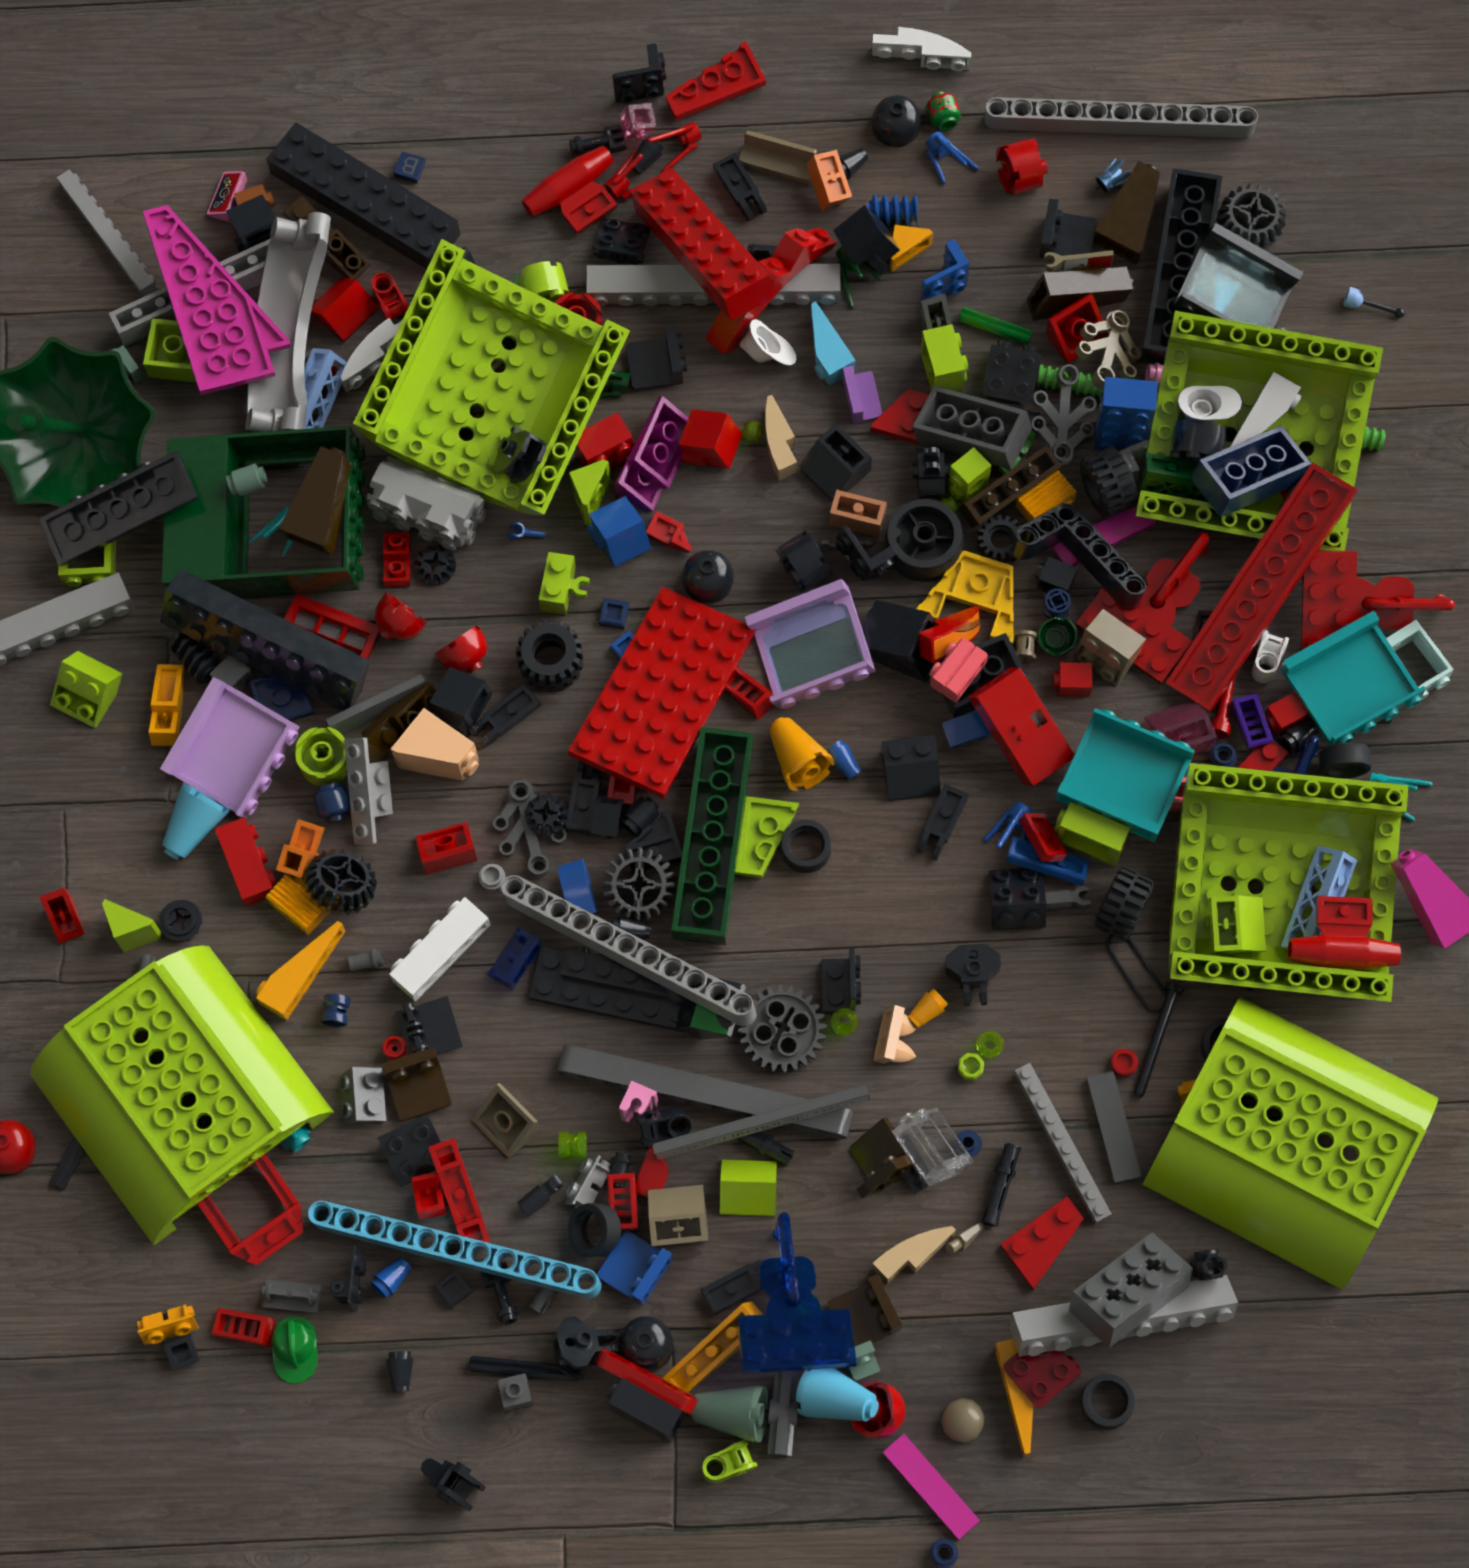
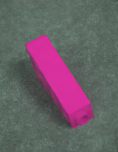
M1414 849L1405 850L1400 853L1398 859L1390 864L1431 943L1445 949L1469 933V898L1425 853Z

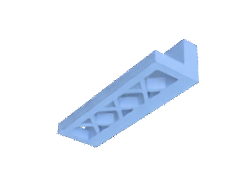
M313 348L304 368L305 391L308 401L304 429L324 427L342 384L341 375L347 362L328 349ZM333 362L339 365L336 375L332 377L331 367ZM327 385L328 394L323 399L321 391L323 386ZM315 408H317L319 416L317 420L313 422L312 412Z
M1317 846L1281 947L1287 949L1289 939L1294 938L1295 934L1301 930L1304 934L1303 937L1321 935L1316 925V897H1344L1357 863L1355 858L1344 851ZM1324 854L1332 856L1330 864L1322 869L1320 864ZM1321 880L1322 886L1320 891L1313 895L1311 891L1313 884ZM1311 905L1313 908L1311 916L1304 920L1302 917L1303 911Z

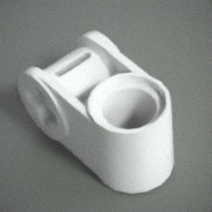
M1265 630L1257 649L1258 653L1251 672L1252 677L1257 682L1268 683L1273 680L1280 660H1282L1289 641L1288 637L1283 639L1268 633V630ZM1259 665H1267L1271 670H1263Z

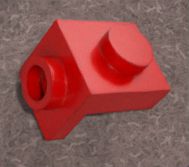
M434 1172L412 1177L411 1184L419 1220L445 1215V1203L438 1173Z

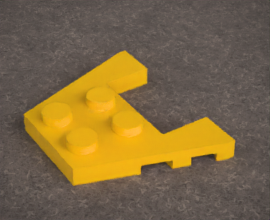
M963 550L956 563L945 572L940 582L932 588L926 599L916 609L930 612L936 621L939 619L946 599L972 607L978 606L981 610L997 614L990 639L1006 633L1013 645V566Z

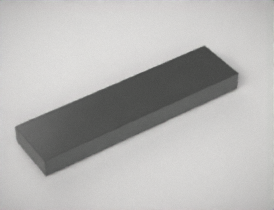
M422 674L327 718L326 722L330 728L345 735L374 721L392 705L426 682Z
M1114 1072L1087 1077L1086 1081L1113 1183L1118 1184L1140 1179L1142 1176Z

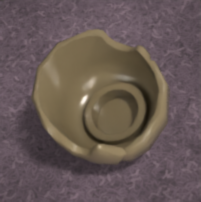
M959 1398L951 1401L946 1406L942 1414L941 1423L944 1433L953 1441L966 1443L975 1440L979 1436L985 1424V1417L981 1406L974 1400Z

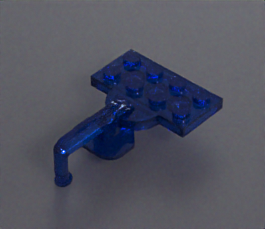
M781 1212L778 1215L776 1226L772 1233L773 1238L780 1242L781 1257L766 1259L762 1262L759 1269L761 1290L770 1297L766 1306V1313L764 1315L738 1316L737 1318L743 1374L854 1367L857 1360L850 1309L822 1311L819 1300L812 1293L817 1283L814 1264L806 1257H795L790 1216L786 1212Z

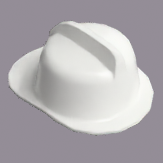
M756 319L751 321L750 331L741 340L740 346L755 361L763 363L774 359L783 365L789 366L796 362V353L788 341L769 329L761 321Z
M1190 386L1180 393L1178 399L1179 407L1183 411L1184 417L1188 420H1195L1194 423L1201 424L1203 422L1213 423L1215 420L1228 419L1236 415L1242 403L1241 397L1236 390L1227 386Z

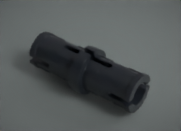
M759 1132L742 1136L738 1139V1141H742L760 1151V1155H767L786 1167L795 1153L794 1150L774 1141L773 1136L768 1135L767 1137Z

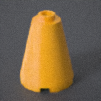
M784 717L776 719L771 724L769 734L785 783L790 790L798 791L796 787L802 786L805 789L812 788L829 775L830 771L828 768L830 764L834 766L832 756L791 718Z

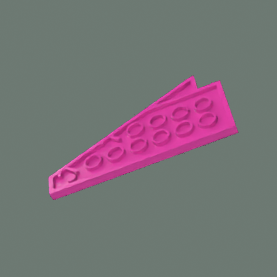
M168 205L143 211V217L200 396L274 377L275 371L269 353L291 348L290 340Z

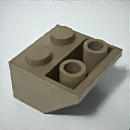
M1102 609L1085 629L1074 657L1080 663H1092V669L1100 674L1104 680L1118 686L1141 652L1146 638Z
M703 1185L648 1190L652 1246L709 1240Z

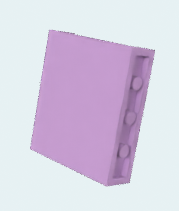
M213 677L160 769L234 811L236 815L247 818L248 815H252L258 806L257 800L261 793L269 788L272 781L270 777L274 770L280 768L285 760L284 753L288 746H292L297 740V731L300 726L224 681Z

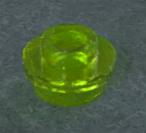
M847 1008L835 1011L831 1017L832 1029L840 1035L851 1034L858 1026L857 1015L854 1011ZM846 1017L849 1019V1022L842 1024L839 1020Z
M985 1031L977 1039V1050L986 1058L997 1057L1003 1051V1038L995 1031ZM987 1041L994 1042L995 1047L993 1049L986 1048L985 1043Z

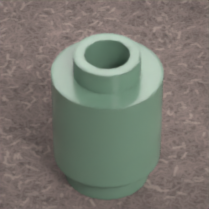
M254 463L232 471L231 475L226 476V480L233 496L238 494L243 496L263 489L264 482H267V476L263 467L258 468L257 464Z

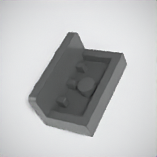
M351 1067L343 1072L339 1081V1087L343 1093L341 1114L345 1120V1126L351 1127L356 1123L380 1124L386 1122L382 1068Z

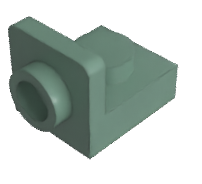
M124 345L110 350L120 353L127 377L130 376L135 384L144 379L139 367Z
M871 1340L844 1351V1357L854 1381L862 1380L880 1372Z

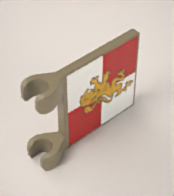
M1113 250L1067 256L1048 252L1044 255V261L1052 260L1054 263L1045 265L1046 271L1041 274V277L1044 273H1052L1059 267L1060 272L1111 268L1114 256Z

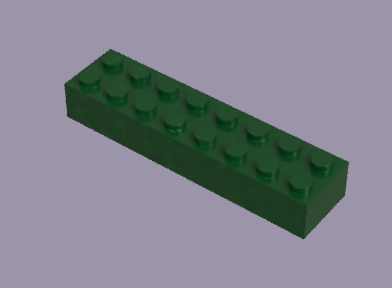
M707 727L700 728L671 930L672 939L726 946L753 754L754 733Z

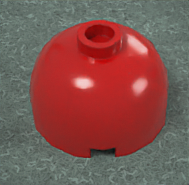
M387 592L384 593L375 608V621L381 628L379 633L389 641H392L393 638L400 641H409L415 638L427 625V621L421 616L419 618L416 617L413 609Z
M476 625L437 651L435 656L447 670L451 667L462 672L468 670L471 674L483 666L481 660L487 654V640L479 626Z
M10 1119L0 1120L1 1175L19 1174L27 1169L35 1159L36 1138L32 1131L19 1121Z
M875 1380L866 1381L861 1386L876 1395V1400L879 1403L878 1411L868 1421L850 1420L852 1427L856 1432H860L867 1438L889 1437L898 1431L904 1422L906 1415L904 1399L901 1393L892 1385Z

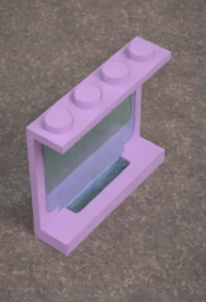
M842 579L745 616L747 626L751 630L756 629L755 638L773 693L770 701L777 708H790L799 700L816 698L820 695V692L828 689H840L846 682L863 680L870 673L875 672L849 587Z

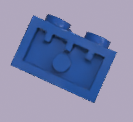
M955 239L945 243L943 271L922 281L921 300L941 294L946 296L950 294L956 295L967 286L969 262Z
M626 1230L616 1248L610 1253L600 1268L597 1276L603 1282L643 1306L673 1260L672 1253L664 1248L660 1251Z

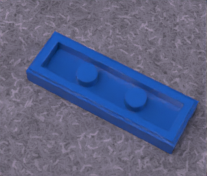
M1015 836L1012 837L1006 862L1080 886L1084 884L1090 862L1070 854L1063 861L1042 862L1030 841Z

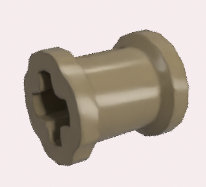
M1031 630L1016 631L1014 634L1016 639L1015 652L1020 662H1034L1036 660L1034 643L1037 640V633Z

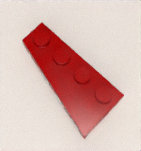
M745 41L733 53L729 52L721 57L720 62L704 69L702 74L694 80H688L666 96V103L675 121H678L766 85V79L749 45Z

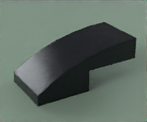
M167 1313L163 1314L164 1320L169 1319ZM191 1332L185 1336H173L163 1340L164 1348L173 1371L200 1361Z

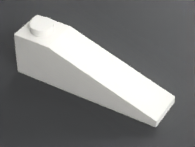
M1273 372L1231 446L1264 433L1288 411L1289 407L1295 409L1302 397L1298 394L1301 387Z

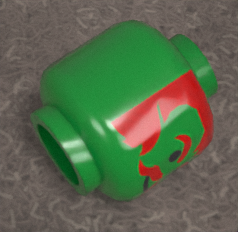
M937 92L932 95L926 104V111L934 128L947 131L953 129L958 124L961 112L954 95Z

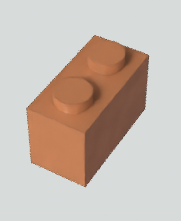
M836 490L830 510L829 525L839 528L847 525L851 531L880 537L886 516L887 502Z

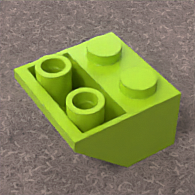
M77 651L61 661L50 706L95 728L117 695L122 673Z
M1237 895L1217 896L1208 899L1211 955L1266 952L1262 897Z

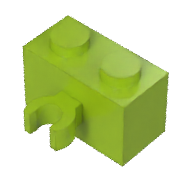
M548 552L539 595L540 610L542 612L566 615L571 593H574L576 597L581 599L587 598V591L578 588L580 585H590V580L584 576L574 579L576 564L573 555Z

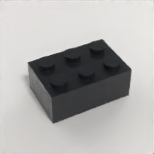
M1006 633L975 645L988 654L987 662L957 702H953L942 693L953 718L976 710L968 696L1008 668L1020 667L1028 679ZM946 658L941 659V660H939V661H937V662H939V663L942 664V662H943Z

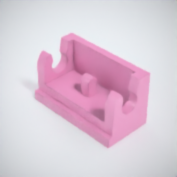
M631 1081L619 1107L621 1120L629 1123L633 1118L634 1112L641 1115L644 1112L653 1111L654 1108L657 1109L659 1105L657 1091Z

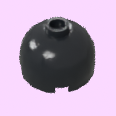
M900 95L889 96L881 100L875 107L872 116V131L877 140L888 146L891 144H899V147L905 146L913 142L919 135L921 126L920 111L909 98Z
M702 550L694 553L686 561L682 571V583L686 593L693 600L715 603L723 600L732 589L734 571L729 560L723 554L714 550Z
M640 1316L631 1320L622 1329L618 1338V1349L621 1357L654 1373L670 1361L674 1351V1340L670 1329L661 1320L651 1316Z

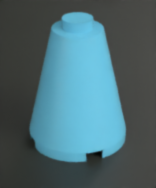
M183 783L162 845L166 847L164 852L177 860L180 856L186 858L228 814L230 809L216 803L214 799L192 786Z
M813 1361L811 1365H814L812 1370H805L796 1393V1402L801 1403V1409H797L800 1415L813 1418L868 1421L876 1415L879 1407L876 1395L825 1362Z

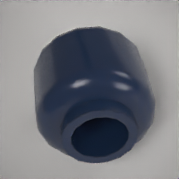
M339 782L318 787L319 791L314 794L318 816L320 818H328L329 823L344 820V814L351 811L348 789L340 786Z

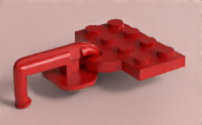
M1205 532L1200 533L1178 563L1168 558L1161 559L1155 563L1146 576L1147 587L1137 608L1132 610L1123 608L1102 588L1076 622V626L1085 631L1102 609L1110 613L1146 638L1141 652L1132 665L1162 685L1193 642L1172 626L1175 621L1176 609L1188 607L1200 591L1199 579L1189 572L1188 569L1198 556L1207 555L1209 551L1208 534Z
M1318 551L1302 575L1300 651L1372 611L1380 619L1378 624L1383 629H1402L1412 623L1414 611H1450L1454 609L1455 602L1443 594H1438L1435 598H1414V585L1405 577H1384L1376 585L1366 579L1357 578V551Z

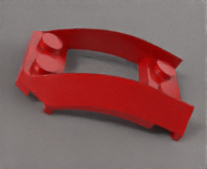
M266 1154L262 1155L252 1164H256L285 1206L286 1210L240 1241L209 1195L197 1203L230 1253L255 1265H258L303 1233L302 1206Z

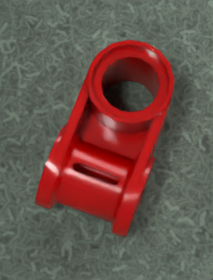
M384 272L376 274L372 279L371 285L374 297L385 321L388 318L392 321L406 314L409 308L403 294L400 293L393 277ZM381 286H389L387 290H379Z

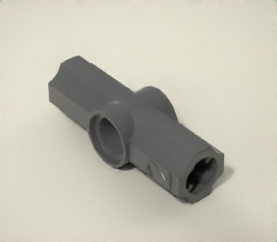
M775 1369L773 1399H770L768 1425H770L767 1448L769 1456L792 1458L794 1427H797V1409L799 1402H796V1393L800 1378L799 1371L793 1369Z

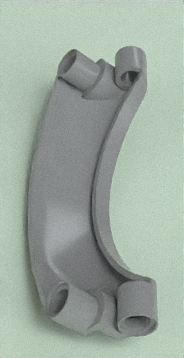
M312 212L308 214L307 220L299 219L297 222L275 217L272 223L257 305L290 340L291 348L269 353L275 371L274 377L248 383L246 431L268 432L305 428L308 404L304 379L305 349L312 304L328 245L331 217L325 213Z

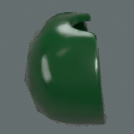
M1052 617L1041 624L1037 632L1038 645L1044 653L1050 656H1064L1071 652L1077 643V629L1069 619Z

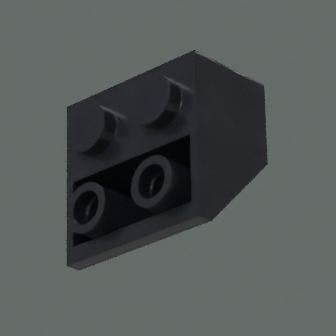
M836 423L817 439L800 463L799 469L833 502L836 490L847 492L871 471L872 457Z

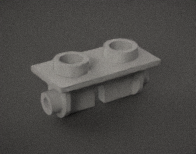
M600 1155L587 1157L579 1168L581 1174L577 1181L572 1182L566 1191L567 1199L564 1204L575 1205L576 1203V1209L582 1204L593 1203L599 1192L590 1188L593 1183L599 1188L602 1187L607 1175L611 1171L609 1169L611 1164L602 1159L599 1163Z

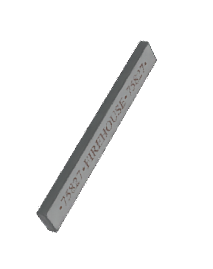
M861 1085L657 1142L652 1145L657 1160L864 1103L870 1101L867 1085Z

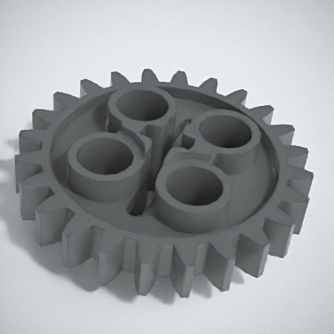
M781 985L778 986V990L775 993L771 987H768V995L766 996L758 991L757 996L759 1000L755 1001L752 999L757 1014L755 1021L746 1027L738 1029V1034L746 1035V1037L740 1040V1045H749L745 1050V1055L754 1053L752 1063L754 1064L761 1060V1069L763 1070L768 1064L772 1065V1073H775L777 1067H781L783 1074H786L787 1066H791L794 1072H797L798 1063H801L806 1068L807 1057L812 1060L816 1059L813 1050L822 1051V1046L817 1041H825L826 1039L825 1035L819 1033L827 1028L826 1024L819 1023L824 1019L825 1015L822 1013L816 1014L820 1005L815 1004L811 1006L810 1003L813 996L810 995L805 999L802 998V989L797 994H793V986L791 985L787 992H783ZM772 1006H780L783 1008L784 1013L779 1017H773L770 1015L769 1009ZM743 1007L742 1012L747 1011L748 1008ZM794 1008L795 1011L787 1023L788 1032L784 1031L775 1050H770L778 1034L777 1027H782L789 1010ZM797 1018H804L807 1020L808 1026L804 1029H797L794 1027L793 1022ZM766 1029L772 1036L767 1041H761L757 1038L756 1034L758 1031ZM789 1041L795 1044L796 1049L792 1053H785L782 1051L781 1045Z

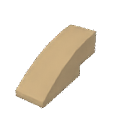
M770 395L767 397L765 410L766 442L772 467L780 481L797 473V460L791 451L795 447V436L774 397Z
M953 1226L938 1228L902 1241L874 1261L872 1269L887 1284L907 1265L916 1273L955 1235L956 1229Z

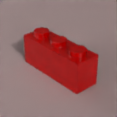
M243 817L215 828L245 906L248 907L266 900V895L277 885V881L273 871L267 872L264 863L268 862L264 848H258L255 840L259 838L254 823L249 825L246 818Z

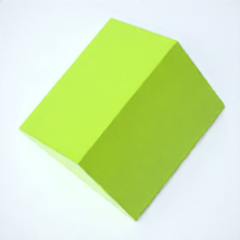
M601 460L569 472L572 494L585 524L589 526L591 525L589 514L599 509L611 483L609 463L606 460Z
M104 899L102 905L113 937L124 953L161 939L163 934L153 919Z
M722 1159L720 1215L775 1217L777 1161Z

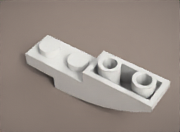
M898 27V35L873 34L872 56H879L881 58L902 57L908 60L920 58L921 67L931 70L939 68L952 69L954 71L970 70L971 52L940 35L905 27Z
M388 318L358 345L341 375V382L346 393L351 389L359 388L366 379L377 374L401 322L394 325Z

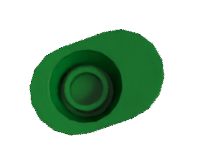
M291 1316L283 1319L277 1324L272 1335L275 1371L281 1379L288 1383L298 1384L308 1380L317 1368L318 1352L315 1328L309 1320L300 1316Z

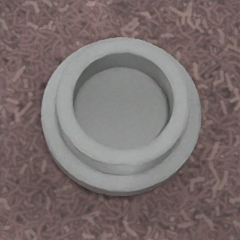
M488 864L479 872L481 886L490 891L501 888V884L506 878L503 868L497 864Z

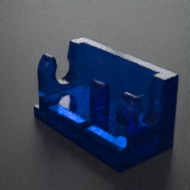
M518 927L487 975L513 991L542 946L540 939Z

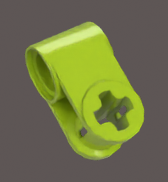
M739 1441L722 1451L708 1456L702 1466L703 1478L711 1484H718L757 1468V1462H753L748 1451V1441ZM710 1463H719L722 1466L723 1472L718 1476L710 1475L707 1471V1466Z

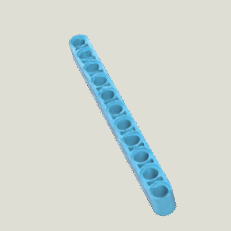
M327 1201L314 1202L308 1211L311 1222L322 1231L586 1299L596 1297L601 1290V1282L595 1272L577 1265ZM329 1210L328 1218L322 1222L318 1221L319 1213ZM349 1217H355L354 1225L350 1228H344V1221ZM377 1223L381 1224L380 1232L370 1235L371 1226ZM402 1230H407L408 1235L404 1241L397 1242V1233ZM425 1238H434V1243L430 1248H422V1242ZM460 1244V1251L457 1254L448 1255V1249L451 1245ZM478 1251H487L485 1260L475 1262L474 1257ZM512 1257L514 1259L512 1266L508 1269H502V1260ZM533 1264H539V1273L529 1276L527 1274L528 1268ZM566 1271L567 1277L563 1282H554V1276L557 1272ZM593 1278L594 1284L590 1289H581L582 1280Z

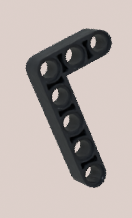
M1068 503L1059 504L1017 529L1011 547V552L1016 558L1020 560L1030 559L1060 541L1120 606L1130 610L1139 606L1146 589V583L1073 505Z

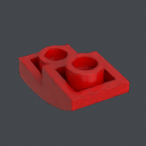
M410 532L384 533V587L410 586Z

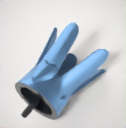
M1115 158L1106 171L1095 178L1099 185L1095 190L1101 188L1105 193H1108L1114 186L1126 182L1131 172L1127 171L1121 174L1122 170L1119 168L1122 166L1123 160L1116 162Z

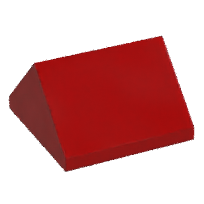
M341 277L312 305L310 315L345 343L379 308L357 280Z
M1088 294L1048 319L1046 336L1067 363L1078 358L1075 348L1080 342H1091L1108 337V331L1097 333L1092 340H1086L1080 334L1081 328L1086 323L1094 324L1103 321L1093 295Z
M467 822L416 836L426 875L478 861Z

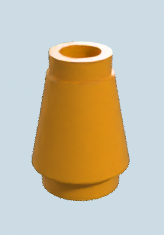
M933 988L929 993L925 992L908 1015V1018L919 1028L943 1013L948 1003Z

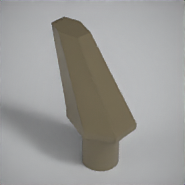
M979 1222L954 1235L951 1242L946 1244V1251L949 1254H953L956 1251H964L983 1230L984 1225Z

